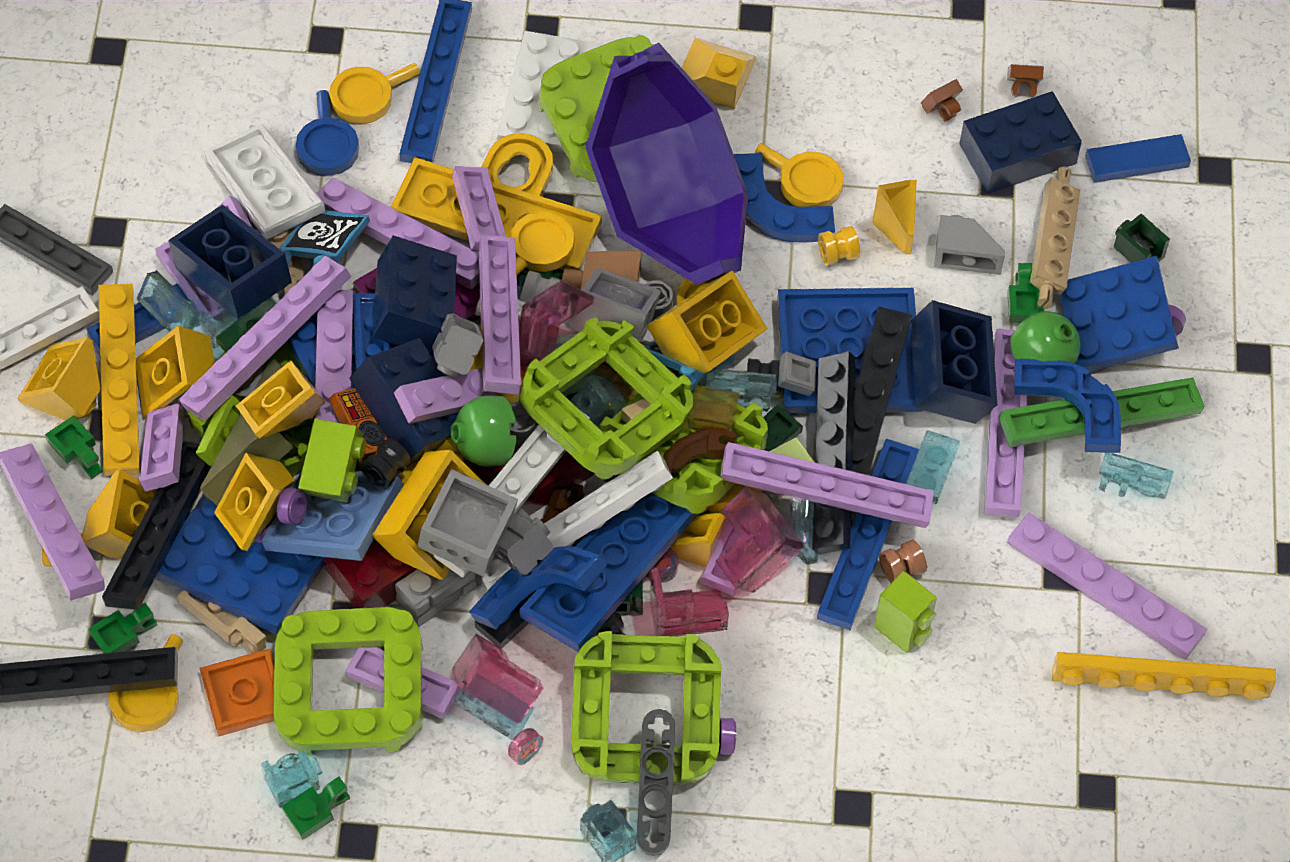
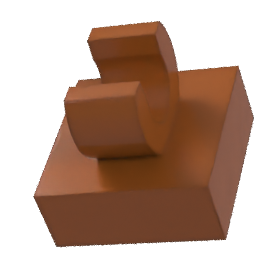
M1011 64L1008 67L1007 80L1015 81L1011 87L1012 96L1018 95L1020 84H1027L1030 88L1029 96L1034 97L1037 93L1035 82L1043 80L1044 66Z
M955 79L930 92L922 100L921 105L926 114L938 109L940 117L946 122L954 118L956 113L961 111V107L955 98L963 89L958 80Z

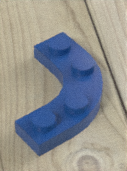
M762 153L734 154L748 193L746 220L748 219L759 227L762 234L788 242H818L819 233L826 231L835 233L833 206L795 207L775 200L767 191L764 182Z
M1015 359L1014 395H1044L1064 398L1073 403L1082 413L1085 428V452L1120 453V407L1115 394L1107 384L1103 385L1091 376L1090 370L1070 362Z
M573 546L555 547L542 561L538 559V564L527 575L520 574L512 568L491 586L469 613L476 622L497 629L500 624L508 620L515 607L533 591L553 583L565 584L585 591L587 587L595 583L599 574L607 566V563L599 554Z

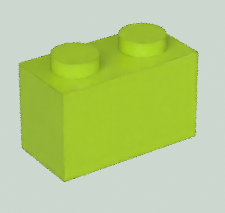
M315 418L298 488L306 495L348 503L349 494H354L357 487L358 474L355 472L357 460L363 458L366 448V439L363 438L364 433L357 426Z
M903 571L880 594L874 627L908 653L916 644L919 647L922 646L932 634L933 629L930 627L936 617L934 609L937 596Z

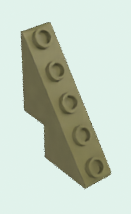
M274 357L269 361L255 389L282 368ZM240 414L200 487L204 492V496L218 506L245 453L279 461L293 448L283 434L286 430L259 439L242 414Z

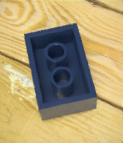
M1051 91L964 120L959 144L987 194L1055 172L1060 167H1069L1077 164L1082 140L1054 92Z
M223 204L168 240L176 269L237 319H240L292 283L285 253Z
M393 235L377 261L372 338L395 345H401L420 338L430 355L434 356L432 346L438 333H442L441 327L447 314H452L455 310L457 255Z
M932 300L911 320L916 408L976 424L998 405L992 316Z
M420 338L368 357L350 376V381L387 439L398 442L406 449L411 458V464L419 461L425 452L436 451L446 440L451 438V426L455 422L458 413L409 424L394 395V392L402 385L444 376L437 369V364Z

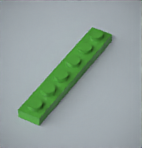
M1193 377L1113 391L1120 407L1121 427L1201 414L1205 407ZM1065 399L1002 410L999 415L1009 447L1085 434L1082 413L1073 403Z

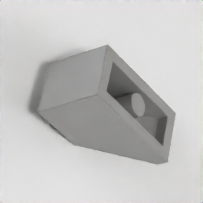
M940 215L934 267L1001 275L1005 250L975 219L964 218L960 215Z

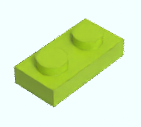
M233 395L215 411L195 453L211 467L241 414L236 407L240 401Z

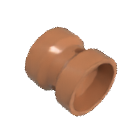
M913 539L901 544L900 549H888L879 554L881 568L890 584L903 571L914 576L927 571L924 553L919 544Z

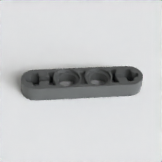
M655 709L646 714L642 723L637 844L642 852L651 856L660 855L665 852L671 837L675 720L669 712L662 709ZM655 718H663V724L669 725V730L666 729L662 732V744L669 743V749L661 746L646 747V742L654 744L655 732L653 729H648V724H654ZM652 754L663 755L668 762L666 770L659 774L650 772L646 767V761ZM655 790L660 791L666 797L665 806L658 811L650 810L644 802L647 793ZM643 816L654 819L666 817V823L658 821L657 832L658 835L664 836V841H658L656 848L649 847V841L643 840V835L650 833L651 820L643 822Z

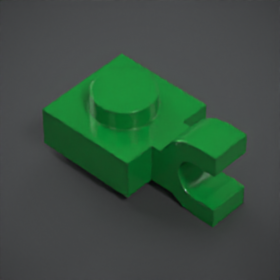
M1018 263V273L1015 274L1016 285H1009L1008 287L1009 322H1021L1034 313L1044 311L1043 305L1039 307L1037 303L1040 290L1030 283L1032 263Z
M74 415L45 434L47 442L67 464L76 458L91 479L103 472L102 467L97 463L99 461L98 455L90 449L96 445L94 437Z
M143 603L139 610H134L126 617L119 610L115 611L88 628V631L102 653L106 654L127 651L140 642L135 633L146 632L158 624L153 618L154 615L148 605Z
M338 776L329 782L320 794L312 786L282 805L281 808L301 839L304 840L333 821L334 818L330 810L349 800L350 796L347 793L346 785Z

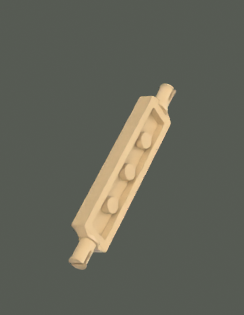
M1067 167L1058 168L1057 179L1051 177L1044 187L1030 283L1040 290L1037 303L1039 307L1043 305V309H1048L1052 306L1053 295L1060 296L1067 288L1080 190L1069 184L1071 169L1068 168L1066 170Z

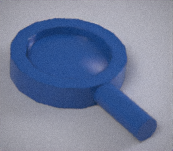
M320 90L316 93L318 119L312 120L303 126L297 135L296 153L300 164L309 172L321 176L341 174L351 168L357 160L359 140L356 131L347 122L338 118H331L329 92Z

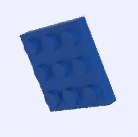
M1157 256L1068 279L1067 288L1060 297L1064 316L1076 327L1080 336L1081 349L1078 361L1075 364L1092 372L1179 349Z

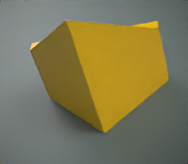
M917 180L878 185L872 223L904 254H911Z
M720 512L697 515L666 552L706 568L732 513L723 515Z

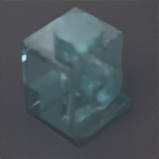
M590 374L586 378L588 382L570 402L581 412L589 416L590 421L600 429V425L606 416L613 419L628 403L609 378Z
M304 750L298 754H287L272 766L268 760L261 763L264 780L279 808L312 786L316 791L320 790L318 775L322 774V769L314 754L308 756Z
M612 800L603 805L595 804L583 813L580 819V831L598 854L601 862H616L636 849L637 833ZM604 831L610 832V834L604 838L600 834Z

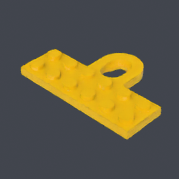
M514 133L500 138L489 149L481 167L488 169L505 236L510 238L511 230L516 222L527 214L551 212L561 216L572 227L574 251L569 261L561 266L559 270L563 271L564 268L581 270L586 254L590 251L602 224V215L542 197L553 173V155L543 140L525 133ZM524 155L530 161L528 165L530 178L528 181L517 187L503 184L498 179L502 167L509 163L514 156ZM414 157L391 208L435 231L469 241L452 178L454 169Z

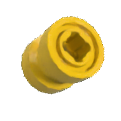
M853 226L843 227L837 233L826 231L818 234L819 250L826 266L836 264L839 259L843 258L847 260L860 258L859 239Z

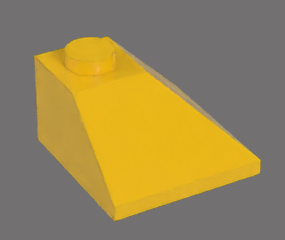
M694 38L682 69L712 103L735 109L755 63L756 56Z
M178 325L136 357L137 378L144 418H147L148 412L167 406L188 390L215 364L211 337L209 335Z
M83 337L50 345L17 399L25 405L62 420H67L73 415L76 418L87 416L95 406L94 399L101 390L93 341L89 337Z
M289 361L238 403L236 407L255 435L261 439L298 426L304 420L312 418L326 402L294 363Z
M245 453L214 512L240 549L248 551L277 513L278 500L283 490L292 488V484L295 481L281 462L250 453Z
M120 469L115 471L87 512L82 536L86 546L109 558L122 559L158 489L146 492L140 483V479Z

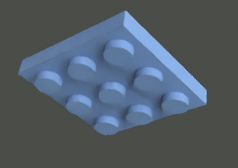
M355 471L358 474L357 487L354 494H349L348 503L306 495L307 510L299 524L290 525L282 523L276 514L261 540L265 551L362 561L374 539L371 535L403 487L400 475H395V481L387 489H380L372 485L363 475L362 471ZM302 472L300 473L292 488L299 489L298 487Z

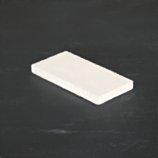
M263 123L204 151L208 163L234 198L239 200L245 213L267 240L326 212L322 200Z

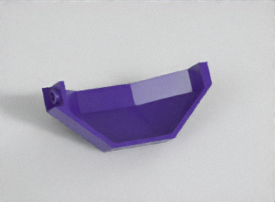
M660 43L632 56H614L585 149L616 236L696 285L710 283L732 270L734 273L741 271L748 193L717 107Z

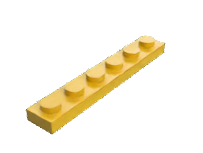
M133 283L98 285L104 476H112L119 469L130 475L140 474L134 287Z
M1057 652L1052 667V681H1062L1064 684L1072 686L1082 683L1098 684L1103 688L1127 686L1135 687L1140 691L1165 689L1177 694L1203 692L1214 697H1223L1228 694L1242 695L1247 699L1258 700L1270 697L1276 683V669Z

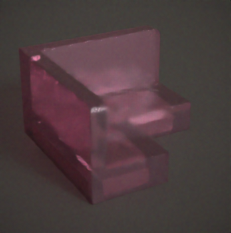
M560 280L522 306L519 321L520 369L527 372L528 366L535 358L540 362L555 351L560 325L592 305L594 296Z
M745 487L721 510L740 538L715 562L735 588L752 593L756 592L804 547V544L779 511L762 492Z
M651 569L650 607L656 636L678 637L686 636V634L693 635L727 630L729 612L727 602L722 600L721 591L714 589L692 592V589L663 593L659 569Z
M476 633L452 668L458 687L516 723L522 722L544 689L540 679L511 662L504 650Z

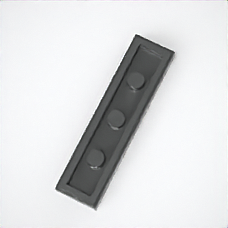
M6 204L0 208V242L78 288L83 286L85 291L93 296L99 289L98 285H103L113 273V268L110 264Z

